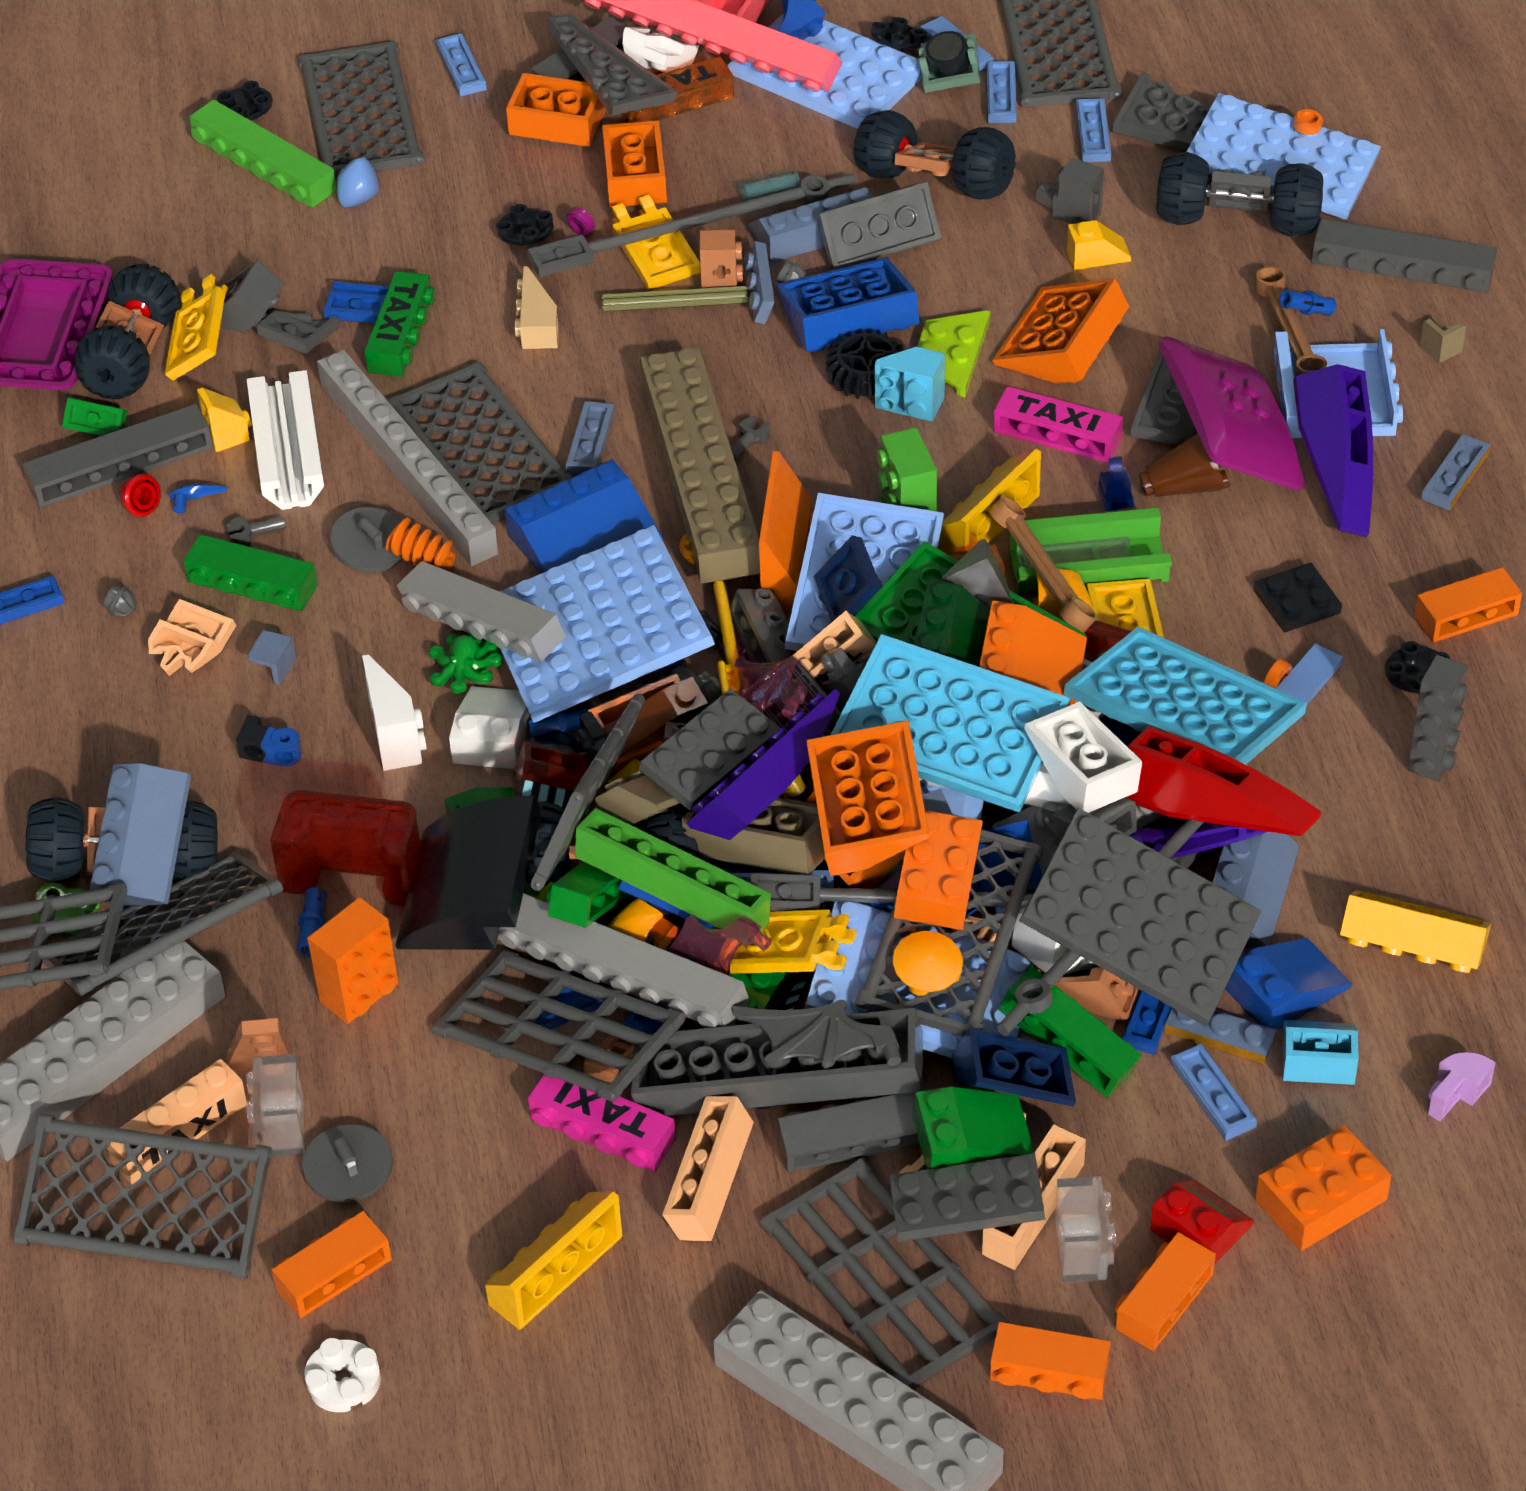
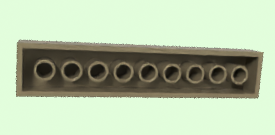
M700 348L683 349L640 357L642 386L700 584L760 574L759 536Z

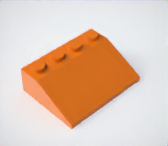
M1116 278L1042 287L992 359L994 365L1052 383H1076L1081 381L1129 308Z
M773 451L759 538L761 589L773 590L783 610L792 611L814 511H812V498L781 453Z
M992 600L979 667L1064 696L1065 684L1082 670L1087 637L1027 606ZM1070 699V705L1076 703L1075 700Z
M909 720L806 740L824 853L830 876L866 870L930 838Z

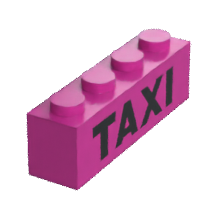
M1009 386L1006 387L994 410V432L1108 463L1111 462L1122 439L1123 416Z
M543 1075L528 1097L530 1118L538 1125L546 1128L551 1127L565 1133L573 1140H582L596 1146L603 1153L615 1154L628 1160L636 1167H645L655 1172L676 1141L673 1118L620 1096L614 1102L598 1097L597 1093L557 1078L550 1079Z

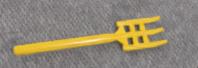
M722 580L715 581L713 590L727 664L724 661L717 663L722 695L731 688L748 702L749 699L746 694L754 688L753 678L745 675L739 667V655L726 585Z

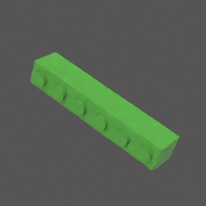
M213 99L189 116L191 134L198 143L206 145L217 154L233 161L237 166L245 168L256 177L262 178L274 185L278 190L293 196L297 201L313 208L337 191L334 169L218 101Z
M597 808L576 827V858L748 943H751L769 924L771 893Z

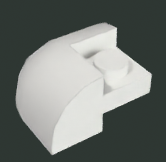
M625 27L622 42L624 52L645 68H654L669 75L675 73L678 75L688 70L696 57L699 48L697 44L691 46L675 35L668 37L654 32L649 34V28Z

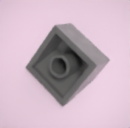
M256 260L224 283L228 287V291L225 295L220 328L244 333L253 326L257 328V324L268 316L265 313L267 309H270L280 298L277 293L284 283L259 260Z

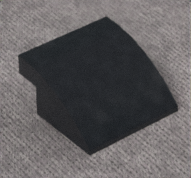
M534 795L512 796L473 803L440 817L423 831L395 944L397 949L495 950L500 927H516L542 812Z

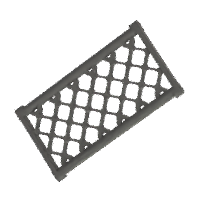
M1001 0L1021 88L1020 101L1023 107L1076 103V99L1104 98L1105 100H1118L1122 98V88L1117 84L1096 0H1077L1086 3V5L1080 8L1070 5L1074 0H1040L1036 3L1029 0ZM1045 3H1052L1057 7L1053 10H1048L1042 6ZM1019 5L1030 8L1027 12L1014 10ZM1062 10H1067L1073 14L1070 17H1063L1058 13ZM1039 12L1045 15V17L1038 20L1031 17V15ZM1081 17L1090 19V22L1080 25L1074 22V20ZM1050 20H1056L1062 24L1058 27H1052L1046 23ZM1023 22L1034 25L1031 29L1018 28V25ZM1066 27H1071L1077 30V32L1069 35L1062 30ZM1043 29L1050 34L1046 37H1041L1035 34V32ZM1081 35L1094 37L1090 42H1084L1078 38ZM1054 37L1066 40L1060 45L1051 42ZM1032 39L1038 42V44L1030 47L1022 45L1021 42ZM1074 44L1082 49L1078 52H1072L1066 48ZM1042 47H1048L1054 51L1051 54H1044L1039 50ZM1086 52L1098 54L1099 57L1089 60L1082 55ZM1059 54H1063L1070 59L1066 62H1061L1054 58ZM1030 57H1037L1042 60L1039 64L1026 62ZM1074 62L1086 65L1082 70L1071 67ZM1051 64L1058 67V69L1054 72H1049L1043 69V67ZM1090 70L1103 72V74L1097 78L1092 77L1086 73ZM1063 72H1068L1074 75V77L1066 80L1059 77V75ZM1040 74L1046 77L1043 82L1030 80V77ZM1078 80H1085L1091 84L1082 88L1075 83ZM1051 82H1056L1062 85V87L1054 90L1047 87V85Z
M395 41L305 54L298 57L299 68L303 70L321 161L334 169L335 179L338 178L341 168H344L353 160L349 158L353 152L364 154L362 157H365L372 164L375 172L419 166L425 162L423 152L419 150L397 56L399 54L398 44ZM362 60L372 63L366 68L357 65ZM335 64L344 66L340 72L330 70ZM377 67L389 68L383 74L373 72ZM350 71L360 73L356 78L345 76ZM323 75L332 77L327 83L316 81V79ZM366 77L376 80L371 85L361 83ZM340 81L348 84L344 89L333 87ZM381 84L393 85V88L385 92L376 89ZM354 88L364 90L359 96L349 93ZM327 92L336 95L332 100L320 99V96ZM369 95L380 97L376 102L364 100ZM342 99L352 101L346 107L337 104ZM386 101L397 102V105L391 109L381 107ZM359 105L368 108L364 113L352 111ZM329 110L340 112L334 118L323 115ZM373 112H379L384 115L379 120L369 118ZM347 116L356 119L352 124L340 122ZM389 119L401 120V123L394 127L384 124ZM361 123H367L372 126L367 131L357 129ZM335 127L344 130L340 135L327 134V131ZM377 130L388 132L382 138L372 135ZM350 134L360 137L355 142L345 140ZM394 136L405 138V141L397 145L388 142ZM365 141L376 143L371 149L360 146ZM338 145L348 148L343 153L331 152V149ZM383 147L392 150L386 156L376 153Z
M476 362L464 369L387 400L492 524L506 519L505 508L574 477L572 474H567L487 374L488 370L481 362ZM470 379H473L471 383H463ZM453 389L468 391L463 398L450 396ZM446 390V392L442 395L437 394L439 392ZM486 391L488 393V397L484 401L470 399L474 392ZM427 400L441 402L437 409L424 408L423 405ZM419 401V404H418V405H416V406H409V405H411V404L416 403V402ZM448 403L461 405L458 412L443 411ZM467 407L482 408L477 416L464 414ZM500 409L503 412L498 419L484 417L488 410ZM420 415L434 416L433 422L430 424L423 423L418 425L416 420ZM441 418L455 420L451 427L438 426L437 423ZM462 421L476 423L472 430L457 429ZM481 425L496 426L495 431L491 434L478 432ZM515 427L517 430L513 437L498 435L502 428ZM434 433L449 434L444 442L437 441L432 443L430 440ZM455 436L469 438L466 445L451 443ZM476 439L490 441L488 447L484 449L471 447ZM498 442L511 444L506 452L495 451L492 448ZM529 445L532 448L528 455L513 453L516 446ZM448 451L463 453L459 460L446 461L444 458ZM469 454L484 456L480 463L465 462ZM491 457L505 459L500 467L486 465L487 460ZM510 461L525 463L521 470L507 468ZM544 463L547 467L540 474L527 472L532 464ZM463 469L477 471L474 478L460 479L458 475ZM485 472L498 474L494 482L479 480L482 473ZM504 476L519 478L515 485L500 483ZM525 479L540 481L535 489L521 487ZM548 482H549V483H554V484H552V485H549V486L543 488V486H544L545 483H548ZM479 487L492 489L488 497L475 498L472 494ZM498 491L513 493L509 500L494 499ZM520 494L526 495V496H524V497L519 498V499L516 500V497H517L518 495H520ZM492 506H498V507H499V508H496V509H494V510L488 512L489 508L492 507Z
M981 830L979 843L989 846L977 852L976 862L982 872L973 876L972 884L986 879L994 891L984 896H978L971 887L970 896L973 900L968 902L967 910L976 907L985 919L971 925L964 922L963 931L958 930L951 934H946L941 926L924 923L912 924L908 920L894 918V903L864 989L859 990L855 1005L877 1012L907 1009L919 1003H925L931 1013L916 1009L921 1025L962 1037L969 1027L983 1030L984 1027L981 1023L1035 864L1040 862L1044 848L1035 843ZM1003 850L1011 851L1024 856L1023 858L1017 857L1014 859H1009ZM993 851L997 852L1004 863L993 868H987L980 857ZM1008 870L1016 879L1014 885L1000 887L992 875ZM993 898H999L1007 906L1004 914L990 915L982 903ZM928 926L935 927L937 932L951 938V940L961 936H968L975 947L961 953L963 960L973 955H980L987 962L984 971L976 972L968 971L963 963L962 972L965 976L960 978L959 981L944 990L928 992L926 995L909 1001H903L896 991L897 988L905 984L901 980L892 982L884 975L886 967L893 966V956H890L894 954L896 948L894 945L897 937L908 936ZM988 926L997 935L994 942L982 944L977 941L972 932ZM967 983L977 993L974 1000L960 1001L952 989ZM891 993L898 1004L875 997L876 995ZM942 993H947L955 1005L943 1011L936 1010L930 999ZM957 1012L967 1022L962 1023L945 1017Z
M234 851L211 865L208 870L174 883L171 886L168 904L132 905L122 910L118 928L122 925L123 927L117 930L110 959L112 963H110L107 974L97 976L86 975L63 979V981L73 988L78 995L82 996L92 991V988L265 898L282 892V883L242 856L238 851ZM105 925L87 928L61 942L103 935ZM99 950L43 959L42 963L50 968L97 960L98 955L94 954L98 953Z
M40 1113L37 1120L36 1135L18 1224L14 1234V1244L29 1246L30 1243L228 1272L232 1273V1277L247 1279L250 1273L252 1250L268 1166L272 1156V1147L257 1145L256 1148L59 1120L55 1119V1115ZM54 1133L58 1146L51 1153L43 1157L47 1134ZM62 1135H68V1137L63 1139ZM76 1137L88 1138L92 1146V1153L80 1162H76L68 1150ZM97 1140H102L103 1142L98 1144ZM111 1142L123 1143L127 1152L126 1159L115 1167H110L103 1156L104 1150L109 1147ZM146 1147L159 1149V1154L162 1157L161 1164L150 1172H145L138 1162L139 1155L144 1152ZM166 1150H170L172 1153L167 1154ZM64 1152L71 1162V1168L55 1178L48 1167V1161L58 1153ZM180 1152L194 1154V1159L197 1162L196 1169L181 1178L173 1167V1161L178 1158ZM201 1155L207 1156V1158L202 1159ZM99 1157L106 1167V1173L93 1183H90L84 1175L82 1168L93 1158ZM215 1157L229 1159V1164L232 1167V1173L219 1183H215L208 1173V1166L213 1163ZM236 1160L242 1161V1163L237 1164ZM129 1162H134L141 1173V1178L128 1188H125L118 1179L117 1172ZM250 1162L258 1163L253 1188H250L243 1178V1171L249 1167ZM43 1167L51 1181L46 1187L36 1193L40 1169ZM168 1167L175 1176L176 1183L165 1192L159 1193L152 1183V1177L163 1168ZM74 1172H78L85 1183V1188L74 1197L69 1198L63 1190L61 1183ZM203 1172L210 1181L211 1188L199 1198H194L187 1188V1182L198 1173ZM112 1177L119 1186L120 1193L108 1203H103L96 1192V1188L106 1179ZM238 1177L245 1186L246 1193L234 1203H229L222 1193V1187L233 1178ZM147 1182L155 1193V1198L139 1209L131 1198V1192ZM56 1187L64 1198V1204L48 1214L40 1199L45 1193ZM182 1187L190 1198V1203L180 1212L174 1214L166 1203V1197ZM87 1193H92L99 1203V1208L89 1217L83 1219L75 1208V1203ZM213 1193H218L225 1203V1209L214 1218L208 1219L201 1208V1202ZM122 1198H127L134 1209V1213L121 1224H117L110 1213V1208ZM248 1198H251L247 1223L243 1224L236 1213V1208ZM33 1203H36L43 1213V1219L36 1225V1228H29ZM157 1203H161L168 1212L169 1219L158 1228L152 1229L145 1219V1213ZM67 1208H71L78 1219V1224L71 1230L70 1234L57 1232V1227L54 1223V1218ZM196 1208L203 1217L204 1224L192 1234H187L180 1224V1218L191 1209ZM102 1213H105L113 1224V1229L106 1235L105 1239L92 1237V1232L89 1229V1223ZM228 1213H231L239 1224V1230L228 1239L223 1240L215 1229V1223ZM137 1218H140L146 1226L148 1234L142 1239L140 1244L129 1243L124 1234V1228ZM176 1224L183 1235V1240L175 1249L162 1248L159 1233L169 1225ZM206 1229H211L218 1240L217 1247L212 1250L210 1255L197 1253V1248L194 1245L195 1237ZM244 1234L240 1259L232 1258L229 1244ZM115 1237H118L119 1241H115L113 1239ZM153 1242L154 1246H149L148 1244ZM220 1253H224L225 1257L218 1256V1255H219Z

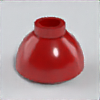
M148 474L131 476L124 482L119 491L123 507L130 514L137 517H146L153 513L161 499V489L158 481Z

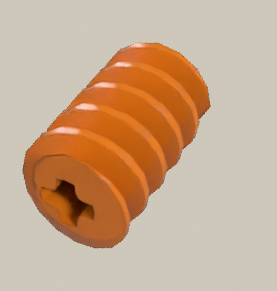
M405 517L401 523L396 525L388 537L386 551L391 550L395 556H402L404 561L413 562L415 567L421 561H424L450 572L456 560V552L451 551L453 541L447 540L441 545L443 537L440 534H437L431 540L432 530L427 528L420 534L422 528L420 523H415L410 529L411 518Z

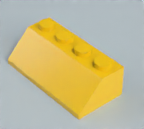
M1033 449L1010 457L1001 467H996L983 484H978L966 500L959 502L954 511L943 519L938 549L957 560V558L965 556L981 539H986L988 544L992 542L1005 529L989 513L991 507L1002 495L1014 500L1023 510L1040 496L1041 451Z
M1356 889L1349 895L1340 935L1348 937L1347 943L1367 947L1369 942L1381 945V951L1388 954L1401 956L1402 951L1416 954L1415 960L1436 964V960L1449 962L1450 969L1470 973L1471 968L1478 969L1492 922Z
M613 1191L588 1192L581 1200L571 1203L561 1218L554 1224L547 1225L531 1245L520 1249L511 1263L503 1270L496 1271L489 1278L485 1285L488 1306L518 1330L527 1325L623 1237L619 1195Z

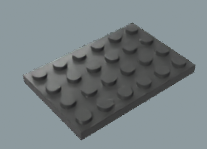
M1078 807L1019 921L1206 1026L1218 1005L1261 910Z

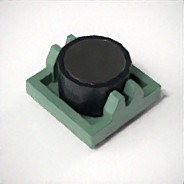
M944 31L930 38L928 42L921 43V48L918 50L925 93L981 83L978 43L975 33L962 36L954 31Z

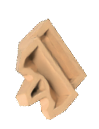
M179 599L166 621L160 619L148 638L149 654H164L160 666L168 676L172 675L183 665L192 673L222 651L237 625L231 618Z

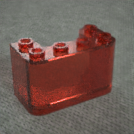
M306 790L291 792L284 798L270 839L277 878L282 883L283 893L304 894L308 888L316 886L321 870L385 877L382 886L384 899L389 904L405 906L421 842L416 810L408 802Z

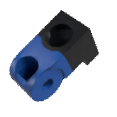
M247 715L236 738L239 758L287 767L296 764L301 759L302 753L298 733L291 728L276 729L261 725L260 717Z

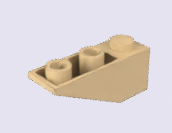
M523 266V279L517 280L518 296H522V299H516V314L520 319H515V336L521 337L522 349L558 348L559 325L557 305L529 267Z

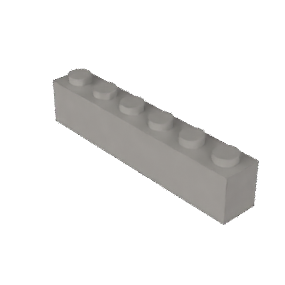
M421 561L397 585L402 595V603L409 611L418 612L428 616L433 621L448 624L455 630L470 633L479 640L484 639L492 642L501 649L507 648L523 658L529 657L542 662L566 638L555 613L424 561Z

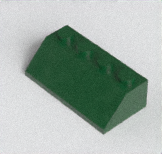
M929 579L913 645L979 667L990 609L962 585Z

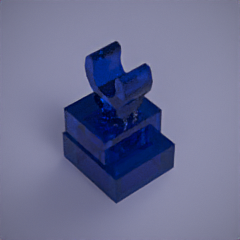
M1122 456L1111 457L1108 460L1109 471L1100 472L1098 491L1105 511L1133 507L1132 484L1126 467H1122Z

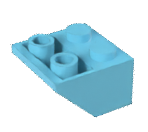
M913 347L877 359L875 362V408L933 422L945 398V353Z
M1283 1020V1081L1355 1085L1359 1055L1358 1029L1354 1023Z

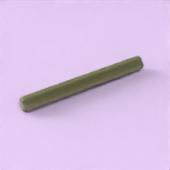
M747 286L610 293L602 295V309L605 312L744 304L748 302Z

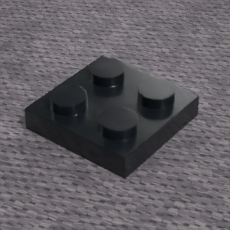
M1311 562L1257 580L1254 583L1255 593L1284 633L1341 613V602Z

